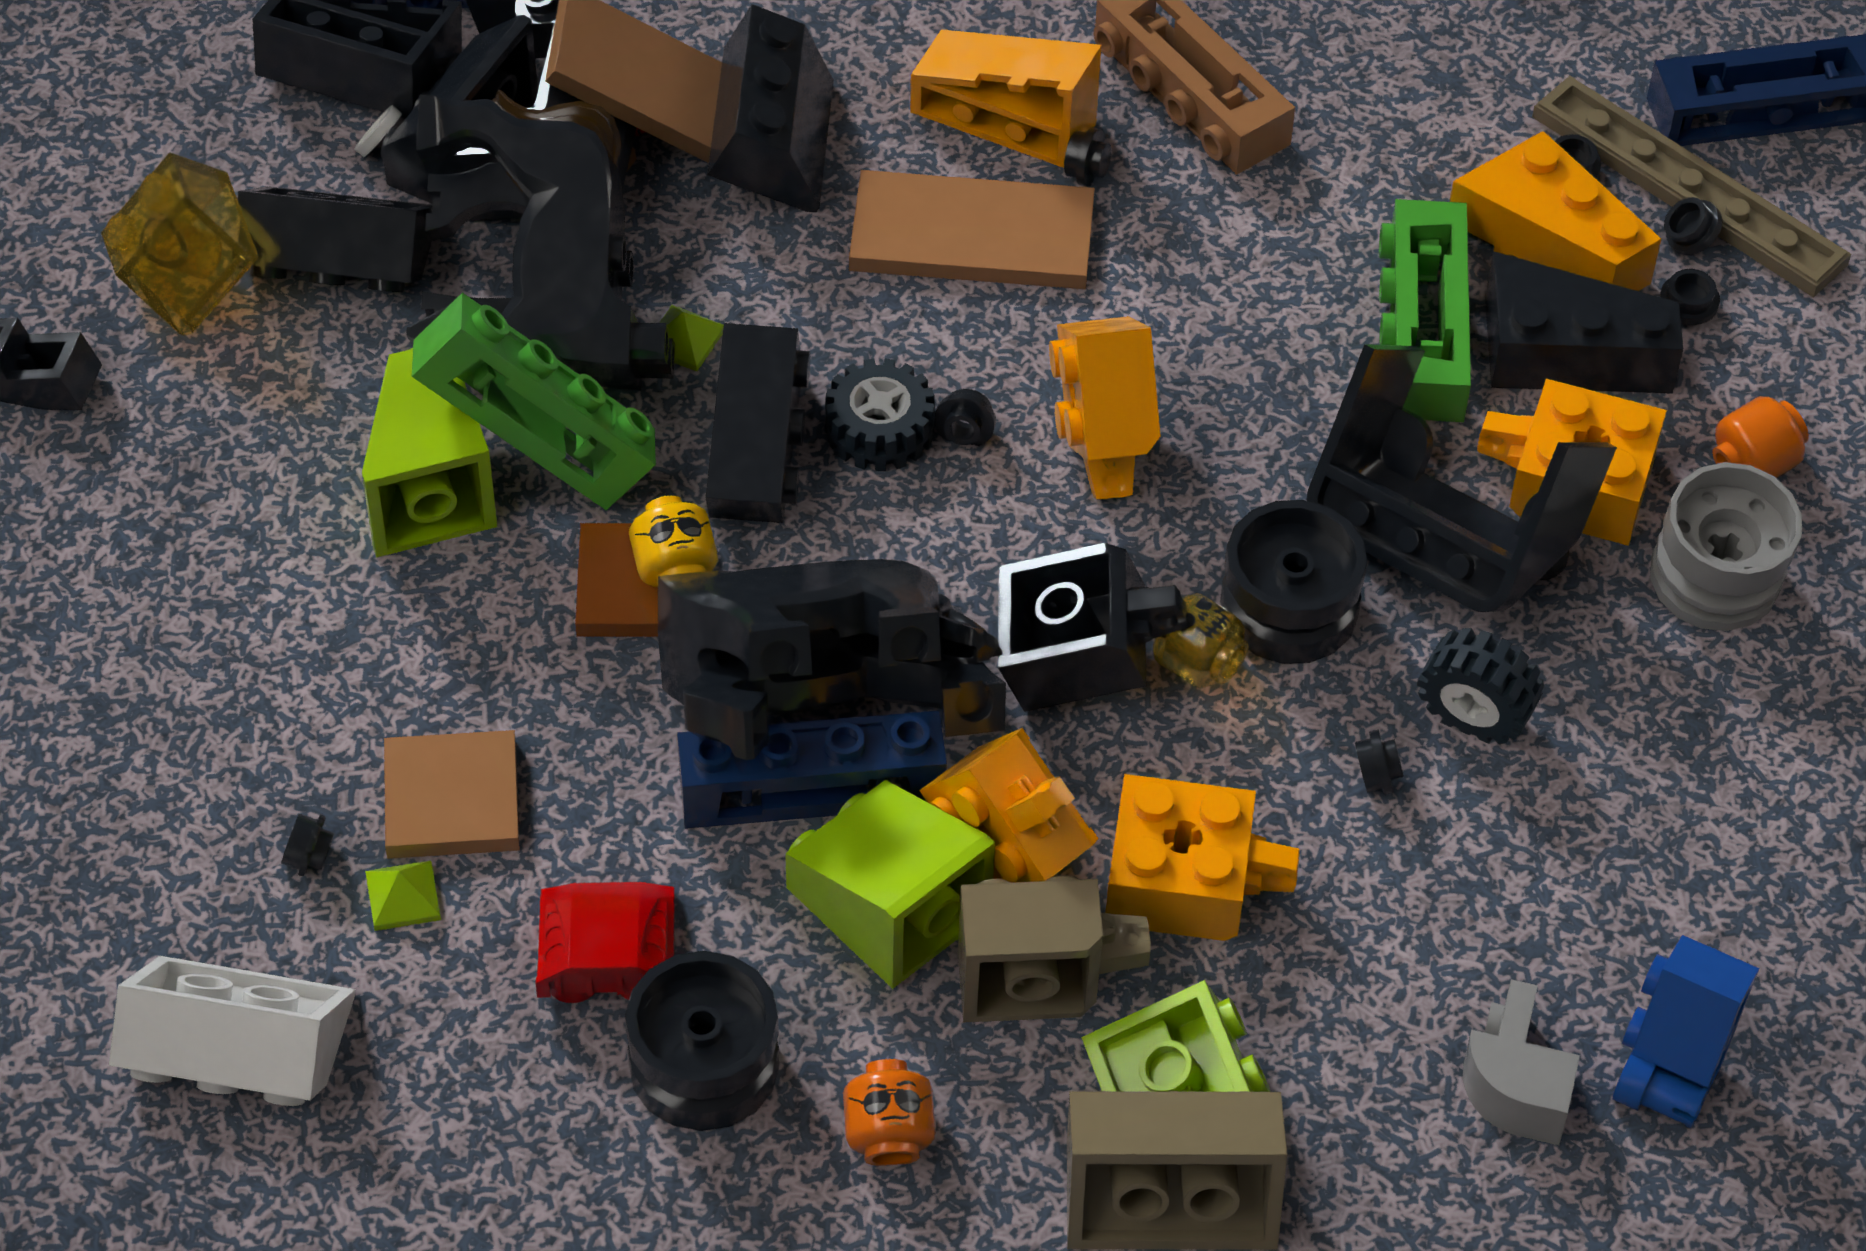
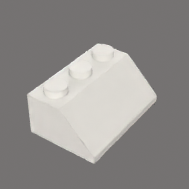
M158 956L118 985L109 1066L131 1069L130 1076L141 1081L167 1082L172 1077L197 1081V1088L209 1093L232 1094L236 1093L238 1088L263 1092L264 1100L273 1104L284 1106L302 1105L305 1103V1100L310 1101L327 1085L356 989Z

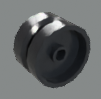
M1305 500L1274 501L1251 510L1234 526L1226 547L1225 576L1222 581L1220 603L1221 609H1224L1222 614L1226 615L1231 621L1224 620L1227 623L1226 627L1238 644L1257 657L1282 664L1311 663L1334 654L1351 638L1359 616L1361 589L1364 584L1367 567L1364 541L1352 523L1330 507Z
M709 951L674 955L647 971L632 989L625 1013L633 1090L648 1111L672 1126L698 1131L730 1127L757 1112L773 1092L779 1069L778 1013L773 990L755 968L732 955Z

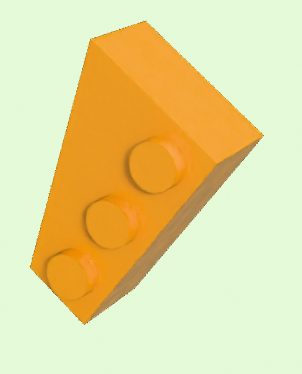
M1544 131L1453 181L1450 202L1467 203V232L1494 245L1493 251L1635 291H1640L1651 284L1661 238Z

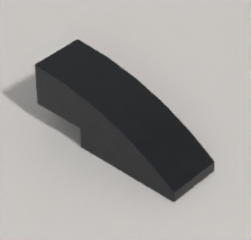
M0 318V402L42 410L82 411L102 367V363L81 332L28 334L18 318Z

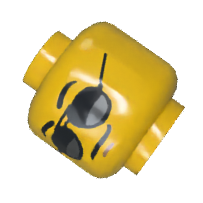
M663 496L650 501L645 506V512L636 517L629 528V537L639 576L643 582L652 587H658V576L713 571L718 563V553L706 510L694 503L682 502V499L678 496Z

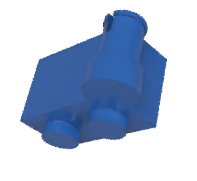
M1684 935L1679 939L1669 958L1657 954L1641 992L1652 996L1647 1010L1641 1007L1636 1009L1624 1035L1622 1044L1633 1050L1621 1073L1612 1099L1637 1111L1643 1105L1692 1129L1702 1109L1704 1099L1721 1070L1760 968Z

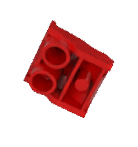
M645 882L571 883L541 889L538 966L535 982L537 998H551L552 995L557 1000L565 1003H579L589 999L594 993L617 992V995H621L629 1000L632 989L650 968L674 956L675 887Z

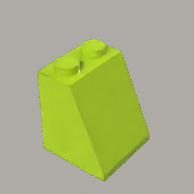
M413 348L389 354L362 469L372 545L376 558L497 527L490 453L481 426L473 418L412 377ZM457 377L453 379V381L467 390L464 381Z
M884 780L867 794L858 793L851 797L842 806L837 816L818 830L811 829L802 833L792 843L788 852L785 853L786 888L893 989L958 939L961 885L977 884L984 880L993 879L995 842L986 833Z

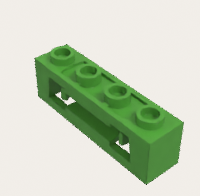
M1395 199L1392 223H1381L1379 258L1390 259V268H1381L1379 303L1390 304V313L1381 314L1379 345L1416 346L1419 328L1418 281L1437 282L1439 263L1443 262L1438 287V341L1421 340L1420 349L1425 352L1403 408L1417 414L1424 420L1464 422L1471 388L1467 203Z
M462 292L414 339L412 377L603 509H609L656 465L655 428L642 412L632 407L626 408L611 398L595 379L587 374H577L560 362L552 350L543 342L535 339L529 340L509 326L506 319L489 305L481 306ZM456 377L460 378L483 395L482 400L453 381V379ZM566 427L569 428V429H570L571 431H573L574 433H576V435L573 434L572 432H570L569 430H567ZM566 453L592 470L593 477L565 458Z

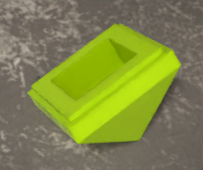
M671 305L659 322L667 324L669 338H673L675 342V363L696 372L723 335V324Z
M431 860L365 871L375 931L441 920Z

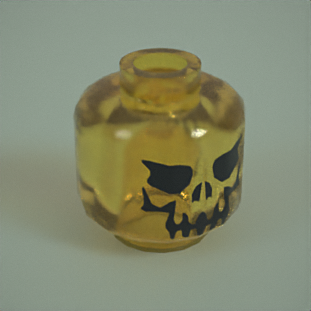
M1194 593L1187 595L1183 600H1185L1187 605L1188 628L1155 638L1152 647L1154 659L1157 663L1196 688H1206L1216 682L1220 685L1225 684L1238 672L1247 656L1249 645L1244 640L1245 629L1243 621L1203 594Z

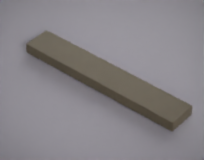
M1568 76L1534 106L1532 115L1534 119L1561 136L1576 134L1588 138L1596 146L1601 162L1671 207L1689 197L1713 203L1721 212L1723 219L1718 237L1813 298L1848 266L1851 253L1575 78Z

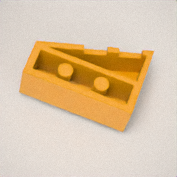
M941 29L911 74L910 112L1064 168L1065 153L1072 134L1077 130L1087 132L1088 129L1094 128L1096 125L1102 45Z

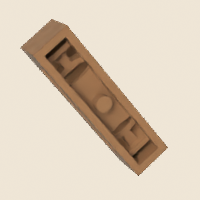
M1097 0L1094 39L1096 44L1102 45L1101 52L1110 58L1114 56L1130 72L1133 82L1140 90H1149L1162 102L1174 123L1179 126L1185 125L1201 140L1204 150L1212 159L1216 161L1222 160L1237 175L1291 145L1295 106L1182 0ZM1156 2L1175 19V29L1169 25L1164 16L1161 17L1156 12ZM1239 80L1258 98L1257 100L1250 102L1243 95V91L1237 87Z

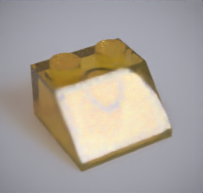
M171 152L167 154L152 173L145 177L138 190L121 210L111 217L107 226L101 232L115 275L175 331L184 336L192 334L259 258L228 173Z

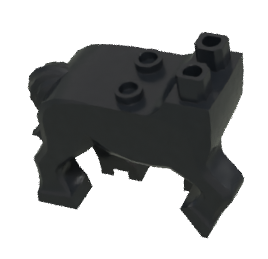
M872 559L817 562L741 571L717 570L658 576V641L662 689L684 705L686 730L697 737L727 744L736 757L745 760L755 759L769 742L768 715L808 712L841 705L864 696H870L890 703L943 709L945 737L1005 731L1006 682L996 676L983 662L990 660L991 657L1003 654L998 644V639L986 632L976 622L966 617L960 608L951 605L949 598L943 594H938L937 581L929 571L905 561Z

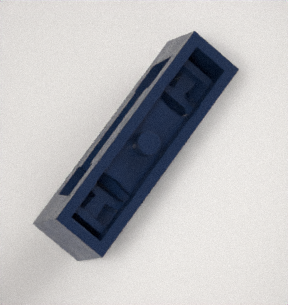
M1866 34L1655 60L1647 101L1659 132L1680 146L1866 123ZM1845 96L1852 107L1818 113L1819 100L1823 107H1831L1835 97ZM1729 111L1725 121L1726 125L1691 128L1694 115L1706 114L1709 122H1714L1719 119L1717 112Z
M939 710L768 725L769 742L756 758L751 760L734 756L730 746L722 742L700 738L689 731L677 732L679 775L685 829L837 816L842 806L851 797L858 793L867 794L866 784H869V780L876 779L877 786L884 780L888 781V778L908 777L911 790L909 793L926 801L919 790L947 770ZM761 789V805L719 808L722 792L738 791L742 804H749L753 801L752 790Z

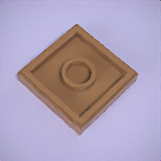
M515 730L384 738L385 848L387 859L520 850Z

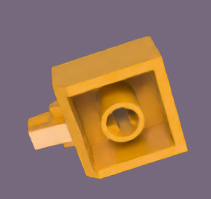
M1130 316L1057 324L1058 340L1049 342V358L1053 377H1061L1064 401L1055 402V422L1059 439L1067 438L1069 447L1083 457L1094 498L1111 499L1133 495L1135 456L1147 454L1161 437L1151 327Z
M1546 379L1534 416H1518L1487 411L1479 435L1477 452L1503 461L1517 469L1509 507L1521 517L1529 499L1539 491L1558 442H1608L1616 446L1617 449L1582 533L1629 546L1656 456L1667 410Z
M1023 728L977 747L919 790L928 803L986 833L995 842L993 879H1002L1010 883L1046 881L1092 847L1098 840L1092 828L1088 827L1073 805L1072 801L1075 798L1060 776H1053L1029 741L1030 738Z
M1124 774L1108 882L1106 913L1147 917L1149 931L1226 941L1238 936L1243 895H1259L1260 891L1294 892L1298 876L1300 849L1267 842V838L1251 833L1256 791Z

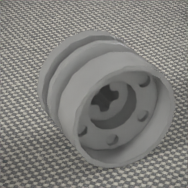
M1723 462L1704 466L1682 479L1670 500L1663 521V528L1658 535L1657 544L1651 556L1650 580L1659 600L1677 618L1702 629L1734 630L1751 626L1767 615L1779 596L1782 584L1788 573V567L1802 538V514L1793 494L1775 476L1745 464Z

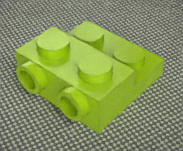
M1205 980L1081 1037L1101 1091L1270 1092L1266 1077L1255 1056L1251 1054L1247 1057H1242L1236 1039L1247 1035V1031L1234 1002L1230 997L1219 1001Z

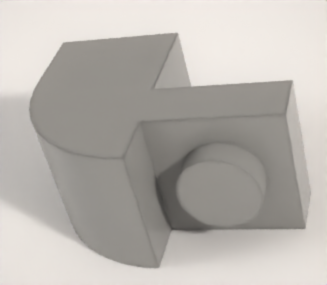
M1511 979L1505 1005L1491 1002L1485 1033L1471 1029L1463 1064L1464 1087L1474 1108L1492 1125L1517 1136L1559 1145L1569 1111L1580 1055L1526 1043L1538 985Z

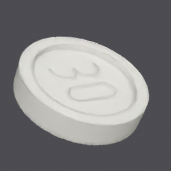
M393 105L390 106L367 130L354 150L362 157L368 155L391 130L401 116V112Z

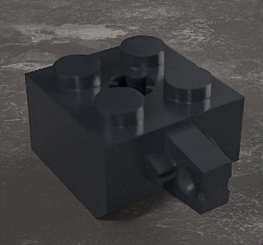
M1101 543L999 566L998 644L1003 654L998 656V669L1024 712L1145 687L1146 642L1188 628L1187 605L1176 585L1153 588L1145 587L1126 549L1115 545Z

